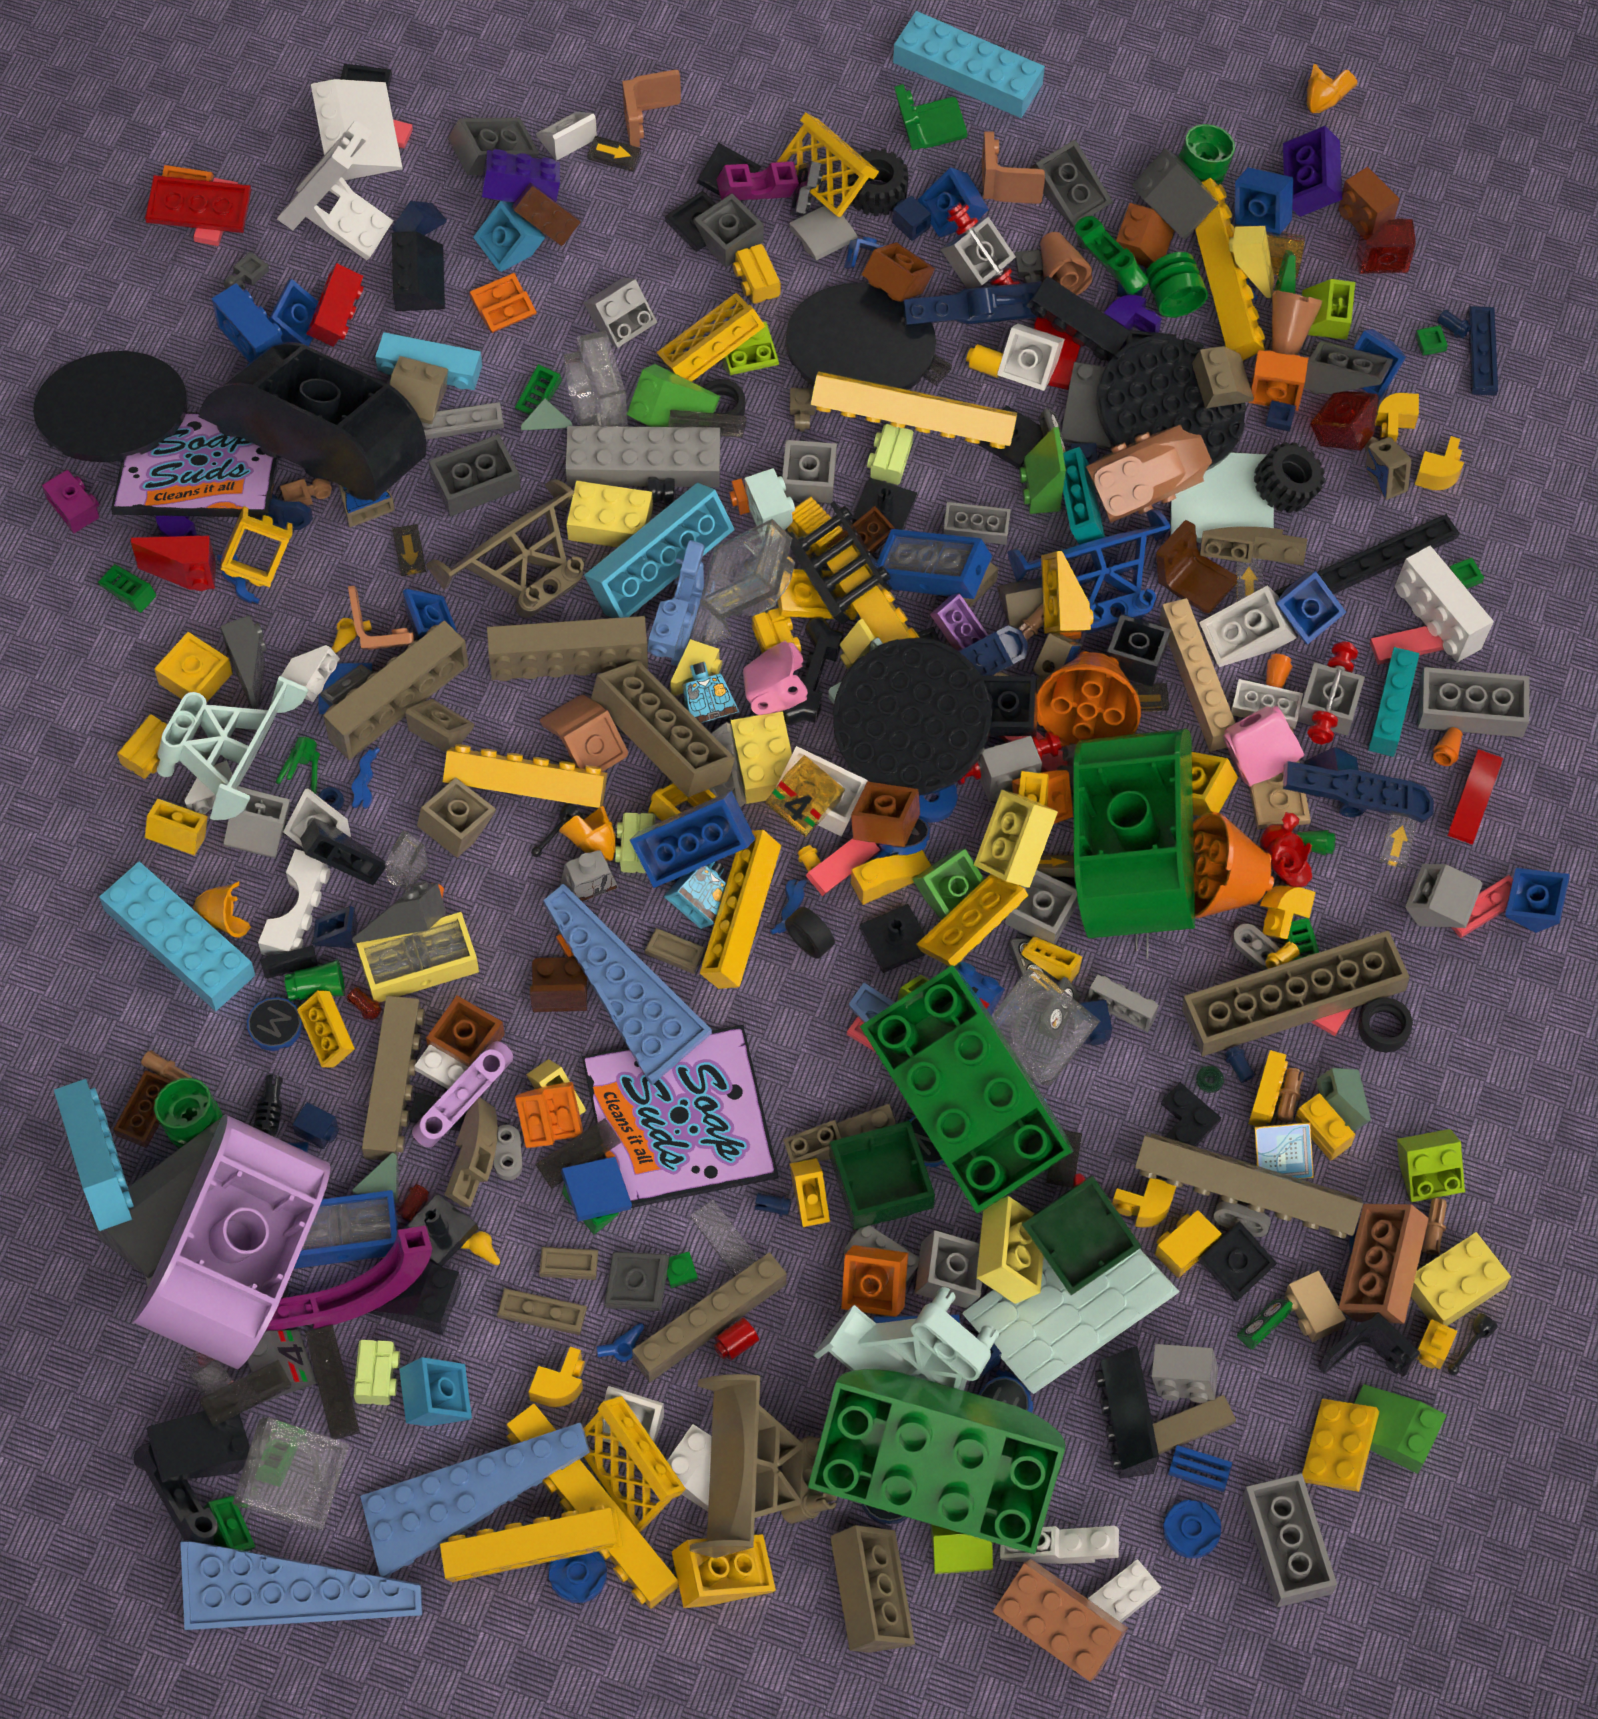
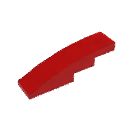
M1478 749L1447 836L1473 845L1503 761L1502 757Z

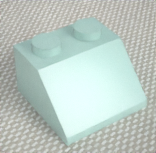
M774 468L745 478L749 510L764 545L770 544L793 523L792 512L795 511L792 498L786 497L784 493L786 491L782 476L777 477Z

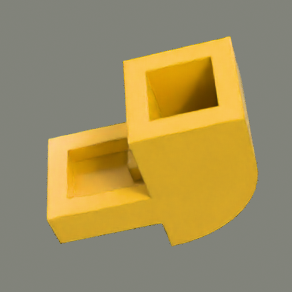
M1395 393L1389 395L1381 402L1374 426H1381L1380 438L1390 437L1396 442L1398 428L1415 429L1419 416V394Z
M1450 437L1445 456L1427 451L1424 452L1415 482L1416 486L1431 490H1444L1452 487L1458 481L1464 462L1459 461L1462 450L1458 449L1459 438Z
M1280 885L1273 887L1265 894L1260 906L1268 908L1262 933L1268 937L1288 939L1293 916L1310 918L1316 892L1292 886Z
M1149 1178L1144 1196L1117 1188L1112 1204L1118 1213L1122 1215L1137 1216L1136 1227H1152L1159 1224L1167 1216L1176 1186L1160 1179Z
M573 1347L569 1348L561 1372L538 1366L529 1389L530 1401L548 1407H562L575 1401L583 1390L582 1379L575 1378V1376H581L585 1361L582 1360L581 1350Z

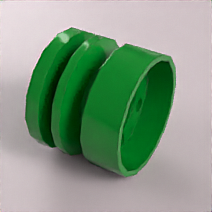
M1209 124L1196 125L1188 131L1178 157L1184 161L1201 182L1211 178L1219 185L1224 181L1234 155L1235 142L1231 135L1220 127Z
M1187 252L1167 254L1153 262L1146 270L1149 288L1154 294L1157 308L1160 314L1167 318L1188 315L1200 308L1208 298V291L1202 277L1199 275L1200 271L1196 266L1195 259Z
M180 1078L170 1082L160 1091L155 1099L154 1111L157 1120L165 1130L170 1141L178 1149L223 1116L209 1088L202 1081L194 1078Z

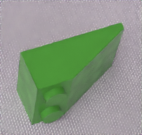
M653 364L642 370L627 415L651 427H709L720 396Z
M1053 427L1025 456L1024 466L1019 468L1020 482L1025 483L1026 489H1023L1024 505L1028 504L1030 514L1060 511L1066 469L1059 427Z
M958 849L940 859L912 880L925 901L942 920L984 878L978 868L974 866V862L967 850Z
M1363 1384L1354 1404L1377 1407L1379 1410L1370 1450L1418 1474L1447 1415L1420 1401Z

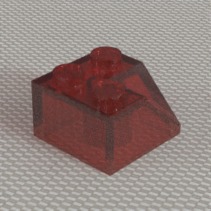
M1397 218L1387 220L1374 234L1359 236L1356 248L1359 274L1409 272L1416 246L1413 219Z
M1352 391L1333 393L1310 423L1320 446L1362 451L1374 435L1378 405L1377 394Z

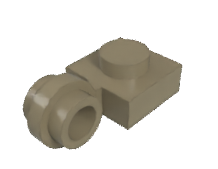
M790 388V415H795V429H800V432L810 429V415H815V406L811 405L814 388Z

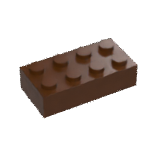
M531 182L512 205L516 213L561 246L565 244L581 223L579 218Z
M876 506L853 524L871 554L886 543L891 529H895ZM845 530L826 546V550L849 535L848 532Z
M145 1070L113 1129L115 1135L147 1148L160 1125L154 1111L155 1099L160 1091L173 1081Z

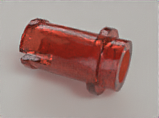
M359 987L354 988L348 994L347 1001L362 1012L364 1019L374 1020L381 1013L380 1003L377 1000H371Z
M418 1184L409 1188L410 1193L397 1210V1214L407 1221H411L423 1202H427L429 1199L427 1197L429 1191Z

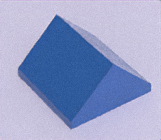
M293 279L288 280L269 317V321L271 323L275 322L280 327L283 333L281 336L282 342L300 343L309 347L313 337L306 333L318 301Z
M410 589L403 591L405 609L417 641L424 637L432 626H438L444 620L457 632L444 596Z
M1516 868L1506 909V917L1535 933L1560 924L1570 874Z

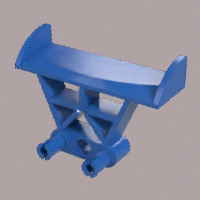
M1152 509L1147 511L1151 527L1112 535L1062 550L1067 560L1091 554L1096 569L1095 572L1076 577L1080 585L1095 581L1087 598L1090 603V609L1093 611V624L1090 625L1091 630L1083 632L1094 633L1117 626L1119 618L1114 617L1110 613L1111 607L1118 608L1122 615L1138 620L1145 617L1152 610L1156 594L1151 589L1141 591L1146 537L1154 535L1155 541H1158L1171 529L1169 522L1160 510ZM1136 541L1135 560L1106 568L1101 550ZM1012 549L1007 552L1016 581L1022 580L1028 571L1042 568L1041 558L1027 563L1019 550ZM1133 570L1132 583L1118 574ZM1103 580L1126 594L1125 596L1093 604Z

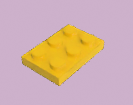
M775 569L773 577L780 616L834 619L804 569ZM821 570L825 577L833 575L832 571ZM837 584L836 589L833 591L837 597H843L846 593L841 585ZM851 603L848 605L849 609L846 612L851 618L850 620H854L857 611Z
M1328 1399L1321 1400L1302 1472L1305 1483L1359 1492L1379 1416L1377 1407Z

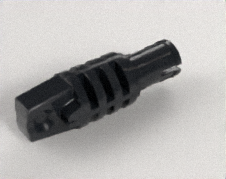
M267 1075L265 1077L263 1097L257 1102L253 1127L276 1137L282 1111V1102L279 1098L283 1078L276 1075L275 1085L272 1086L273 1075Z

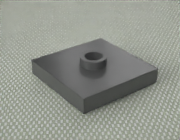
M613 1252L604 1303L605 1307L609 1309L661 1311L669 1256L667 1254Z

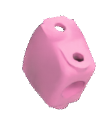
M783 641L768 649L744 667L745 696L755 714L764 715L780 712L807 700V688L798 676L793 675L795 670L803 667V656L793 643ZM794 686L797 688V691L789 692L788 688Z
M1267 706L1228 727L1223 734L1231 760L1239 776L1249 787L1282 773L1287 761L1297 762L1300 758L1304 757L1296 736L1291 731L1278 706Z

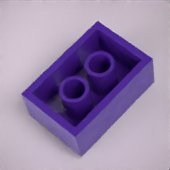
M1326 126L1283 143L1284 176L1293 177L1292 210L1299 217L1342 200L1340 140Z
M500 149L487 150L482 176L483 198L515 203L531 182L557 202L560 186V162H556L551 158H532L530 155L523 153L517 155L508 154Z

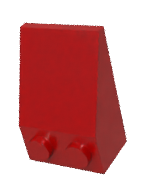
M209 535L131 538V546L138 569L189 590L205 591L207 589H215L216 560Z

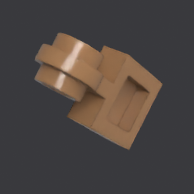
M304 478L280 486L285 501H300L307 506L313 504L311 495L316 496L318 499H325L330 496L332 490L329 481L318 478L309 486L306 485Z

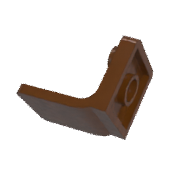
M1185 520L1156 552L1158 583L1179 598H1187L1189 604L1202 612L1211 613L1237 584V576L1207 557L1200 556L1197 548L1196 526L1190 521Z
M575 957L535 958L532 961L530 999L533 1012L587 1011V977Z

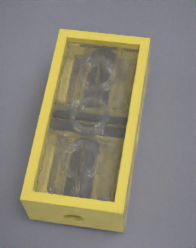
M462 912L442 917L427 931L356 943L374 1004L386 1001V996H403L479 972L477 957Z

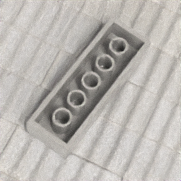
M567 426V486H575L576 481L609 486L648 487L649 477H655L662 481L667 478L675 479V487H692L696 483L708 487H720V428Z

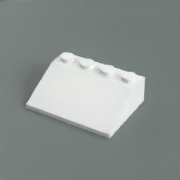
M333 79L311 84L324 155L355 120L372 131L367 141L352 157L354 161L343 174L342 178L344 180L403 169L386 82Z

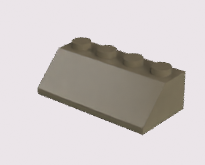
M855 1525L830 1536L850 1651L871 1653L915 1645L895 1530Z

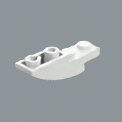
M1056 1526L1043 1527L1035 1554L1001 1545L1000 1559L1015 1562H1027L1032 1559L1036 1563L1073 1564L1095 1563V1559L1119 1558V1529L1116 1526L1059 1529Z

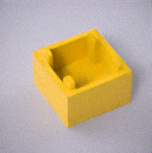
M189 632L182 637L154 669L158 684L180 699H183L187 693L196 692L203 695L206 702L212 698L233 674L228 657Z

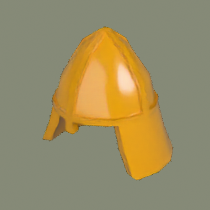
M1313 64L1307 86V106L1310 112L1321 113L1333 107L1350 90L1357 86V79L1349 70H1343L1333 80L1325 75L1317 64Z
M603 805L584 820L580 816H574L560 828L559 832L569 838L585 853L601 850L606 861H612L614 858L616 835L612 827L613 824L609 821Z
M239 881L230 885L208 889L196 898L193 905L194 911L213 928L237 938L246 935L251 928L248 922L232 916L233 901L238 899L237 896L231 895V891L239 886Z

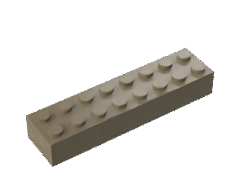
M1388 930L1186 995L1183 999L1182 1010L1200 1054L1203 1057L1370 1003L1378 998L1404 992L1407 989L1410 977Z
M1146 1132L1135 1168L1140 1169L1139 1174L1155 1179L1159 1175L1167 1178L1166 1183L1183 1187L1185 1183L1194 1186V1192L1210 1196V1192L1221 1195V1200L1228 1203L1237 1204L1238 1200L1246 1202L1251 1210L1264 1213V1210L1268 1209L1275 1212V1217L1286 1221H1291L1292 1217L1302 1220L1303 1226L1316 1230L1319 1229V1226L1329 1228L1330 1234L1341 1238H1346L1347 1234L1353 1236L1363 1205L1362 1198L1150 1132Z

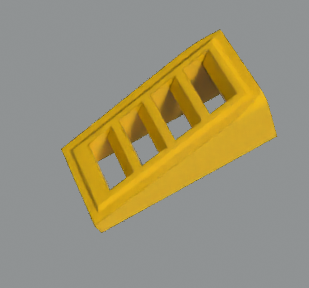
M1033 936L1022 950L1024 957L1059 981L1065 977L1072 982L1079 973L1082 956Z

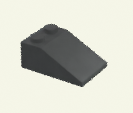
M459 118L448 138L467 175H483L487 150L500 149L514 155L523 153L530 155L532 158H536L540 154L521 118Z
M1076 139L1029 168L1043 169L1045 171L1043 194L1072 228L1081 218L1092 216L1113 203Z
M1164 149L1132 184L1140 196L1183 239H1186L1219 204L1184 161L1167 149Z
M1320 341L1308 360L1304 389H1308L1315 394H1332L1380 385L1390 369L1393 359Z
M1074 362L1062 426V435L1065 442L1074 444L1096 443L1097 448L1110 450L1111 442L1102 428L1096 405L1097 387L1105 367Z
M248 615L221 625L220 628L227 654L251 709H259L265 667L263 652L267 651L259 623L254 624L251 616Z
M421 881L411 885L412 888L409 891L404 892L397 901L352 938L353 944L429 930L446 914L438 883L428 884L427 881Z

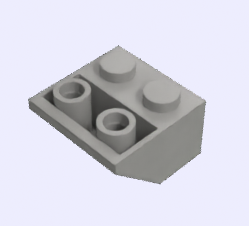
M623 277L584 302L594 324L616 348L658 323L636 279Z
M237 786V790L249 795L250 800L243 812L228 820L223 846L276 859L290 810V799Z
M1422 864L1405 908L1418 926L1466 928L1483 883L1446 864Z

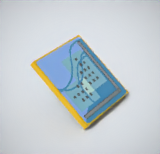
M1310 1122L1254 1127L1257 1166L1299 1179L1314 1178Z

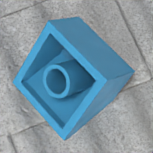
M505 201L498 203L473 236L500 272L531 257L545 239V236L537 227L513 210L512 205L514 203Z
M421 1357L399 1368L407 1424L434 1426L472 1419L465 1364Z

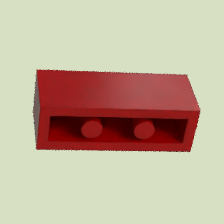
M338 263L335 264L328 274L306 333L307 335L332 347L335 346L339 339L344 340L349 330V327L346 326L347 320H351L356 311V306H353L354 301L360 298L364 289L361 286L363 275Z

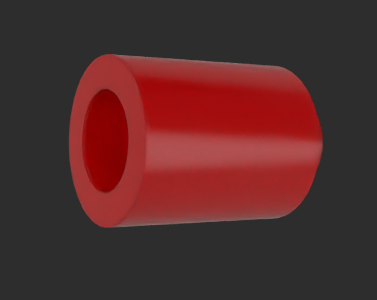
M741 1318L715 1337L716 1344L714 1348L722 1359L727 1357L732 1361L759 1341V1337L751 1324L745 1318Z

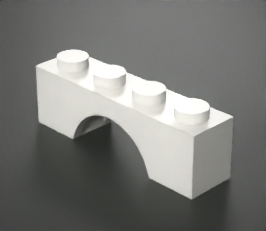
M295 849L286 871L289 884L299 893L297 903L286 915L267 919L258 942L261 954L274 956L302 948L303 933L305 930L308 931L311 926V913L313 908L318 907L320 903V890L322 884H326L329 880L330 868H328L327 864L305 855L304 851Z

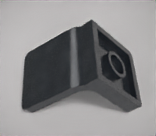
M1377 1313L1371 1320L1359 1324L1329 1349L1322 1360L1319 1370L1326 1374L1360 1345H1368L1385 1360L1386 1366L1393 1373H1399L1404 1377L1413 1369L1420 1352L1381 1314Z

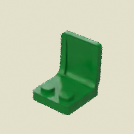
M904 84L894 86L912 151L965 139L968 136L957 98L950 97L919 106H910L914 104L911 91H906Z

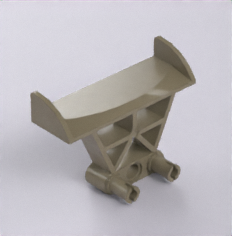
M551 479L545 486L553 496V499L504 528L453 567L449 568L439 560L433 559L426 564L427 568L443 590L449 587L454 575L467 568L518 598L515 609L521 617L530 618L574 589L583 575L584 563L581 558L572 557L571 560L569 559L566 562L554 510L558 505L562 510L565 509L574 495V491L562 481ZM545 515L550 534L526 550L516 534ZM505 541L517 555L516 558L496 571L478 561V559ZM552 543L555 557L538 552ZM527 563L553 569V571L526 588ZM519 566L517 584L504 575ZM551 585L555 593H546L543 586Z
M731 1374L711 1376L698 1380V1387L714 1391L707 1541L691 1544V1552L718 1558L747 1550L754 1546V1522L757 1517L781 1511L783 1518L788 1523L795 1524L813 1519L821 1511L835 1508L837 1503L828 1504V1502L836 1501V1496L824 1492L820 1493V1491L808 1488L821 1437L807 1436L797 1439L759 1405L760 1376ZM783 1464V1468H782V1472H781L780 1470H778V1467Z

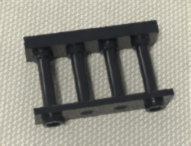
M833 501L830 505L836 513L834 517L806 537H799L792 531L784 538L832 617L843 625L851 619L846 612L849 609L848 605L878 584L888 592L893 588L888 581L891 579V576L883 566L879 567L850 521L854 517L845 505L841 507ZM840 524H843L849 535L818 557H812L809 552L812 548L811 545ZM855 543L861 555L832 576L825 577L821 571L824 568L823 565ZM865 564H868L874 575L843 597H837L833 591L836 589V585Z

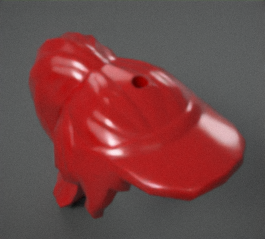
M1285 812L1282 818L1283 824H1271L1266 827L1260 838V846L1266 853H1270L1271 867L1274 872L1287 885L1302 888L1307 886L1312 880L1311 867L1307 862L1312 845L1307 843L1305 846L1303 839L1298 834L1291 832L1299 824L1300 819L1294 813Z

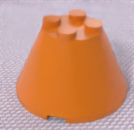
M1083 651L1078 654L1077 658L1048 676L1037 692V721L1040 726L1043 725L1047 732L1051 731L1053 735L1057 734L1063 747L1069 746L1070 743L1077 744L1079 740L1135 734L1139 726L1141 705L1138 695L1120 669L1118 660L1114 657Z
M1206 812L1193 822L1195 918H1202L1252 904L1256 905L1265 892L1272 889L1274 884V877L1271 876L1270 853L1264 852L1220 813Z

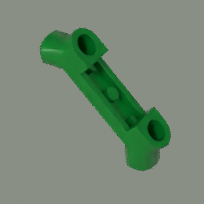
M1086 216L1076 223L1075 231L1078 235L1077 240L1080 247L1088 250L1121 284L1127 294L1133 295L1148 284L1149 279L1137 264L1134 255L1112 238L1096 217Z

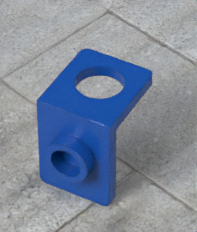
M869 237L851 240L844 268L850 269L855 267L859 247L873 251L883 247V245L876 244L877 240Z

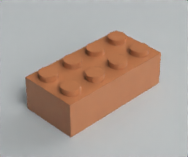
M1363 1204L1339 1304V1309L1356 1322L1371 1320L1379 1313L1389 1323H1405L1429 1219L1412 1204Z
M1032 1559L1023 1564L993 1610V1613L1090 1682L1097 1677L1128 1630L1127 1626Z

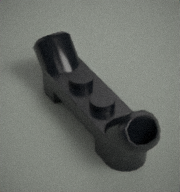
M823 617L811 619L805 628L806 635L815 647L814 653L810 652L807 658L806 668H809L807 675L802 674L800 679L807 688L808 694L806 696L807 700L790 709L783 710L785 724L789 726L802 720L813 723L817 722L822 708L823 693L816 692L826 659L836 662L841 649L840 643L843 641L844 632L831 629Z
M151 1443L138 1447L133 1457L134 1464L137 1468L146 1471L184 1540L214 1545L213 1536L217 1531L218 1524L210 1508L203 1509L187 1479L162 1482Z

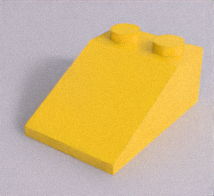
M1056 551L1041 555L1044 634L1074 633L1091 630L1090 625L1093 624V611L1090 609V603L1063 552Z
M1192 752L1193 815L1201 816L1210 811L1220 812L1238 779L1228 758Z
M763 1534L754 1535L753 1548L718 1558L690 1551L691 1544L705 1542L707 1538L686 1540L671 1551L683 1608L711 1606L776 1591Z

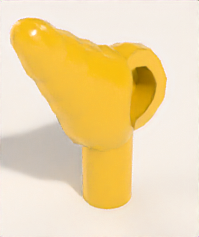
M343 618L337 623L336 629L338 632L331 648L335 654L357 637L354 621L350 618ZM363 621L364 631L372 630L370 621Z
M479 1231L474 1233L461 1247L462 1249H470L472 1253L493 1265L500 1264V1259L492 1246V1238L486 1232Z

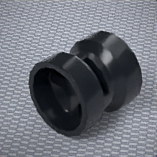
M649 477L648 491L652 492L653 503L663 501L665 504H672L674 502L675 479L667 478L662 481L655 477Z

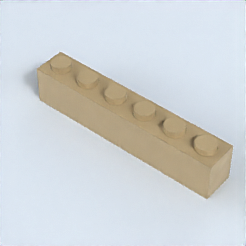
M1188 599L1162 604L1159 620L1162 627L1171 629L1168 644L1209 751L1227 748L1223 734L1228 727L1235 724Z

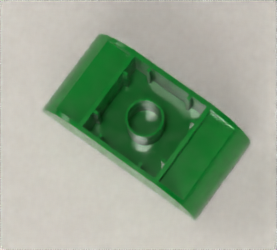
M1186 728L1079 740L1076 745L1074 755V870L1080 914L1088 939L1195 929L1191 734Z
M951 965L860 1026L977 1214L1073 1153V1148L1052 1110L981 1000L955 966Z
M880 1369L854 1370L841 1375L836 1381L808 1488L1035 1554L1066 1445L1062 1435L1051 1424L1015 1405L900 1372Z

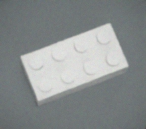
M1431 546L1406 558L1395 584L1398 595L1407 601L1413 613L1421 618L1429 632L1433 636L1438 635L1443 640L1445 652L1452 656L1456 662L1481 650L1494 622Z

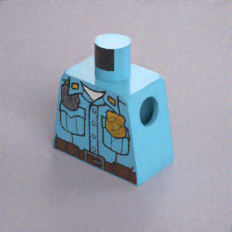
M705 662L690 666L694 681L683 684L685 708L700 723L739 712L721 673L709 677Z
M715 861L681 876L664 896L700 929L715 923L726 883L719 878L724 870L723 865Z

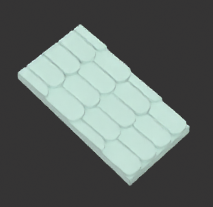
M1141 1249L1128 1256L1072 1296L1045 1257H1043L1041 1291L1039 1294L1014 1304L993 1289L962 1314L979 1333L984 1325L994 1327L990 1336L994 1330H998L999 1336L994 1344L1002 1353L1001 1359L1027 1389L1034 1394L1180 1291Z

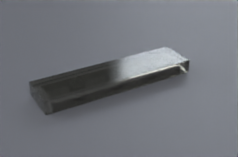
M333 1324L306 1331L305 1335L332 1441L360 1433Z

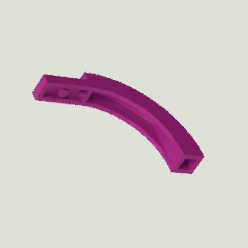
M426 1225L398 1230L395 1243L389 1253L377 1265L357 1278L323 1291L281 1298L266 1331H276L310 1324L313 1325V1329L324 1328L362 1316L391 1301L415 1282L429 1262L432 1246Z

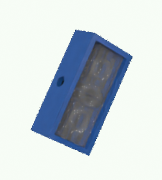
M891 529L877 564L879 567L883 566L891 576V579L888 581L893 588L892 590L943 596L960 594L963 598L974 599L992 555L981 538Z
M393 1191L322 1199L294 1269L385 1257L393 1247L398 1231Z

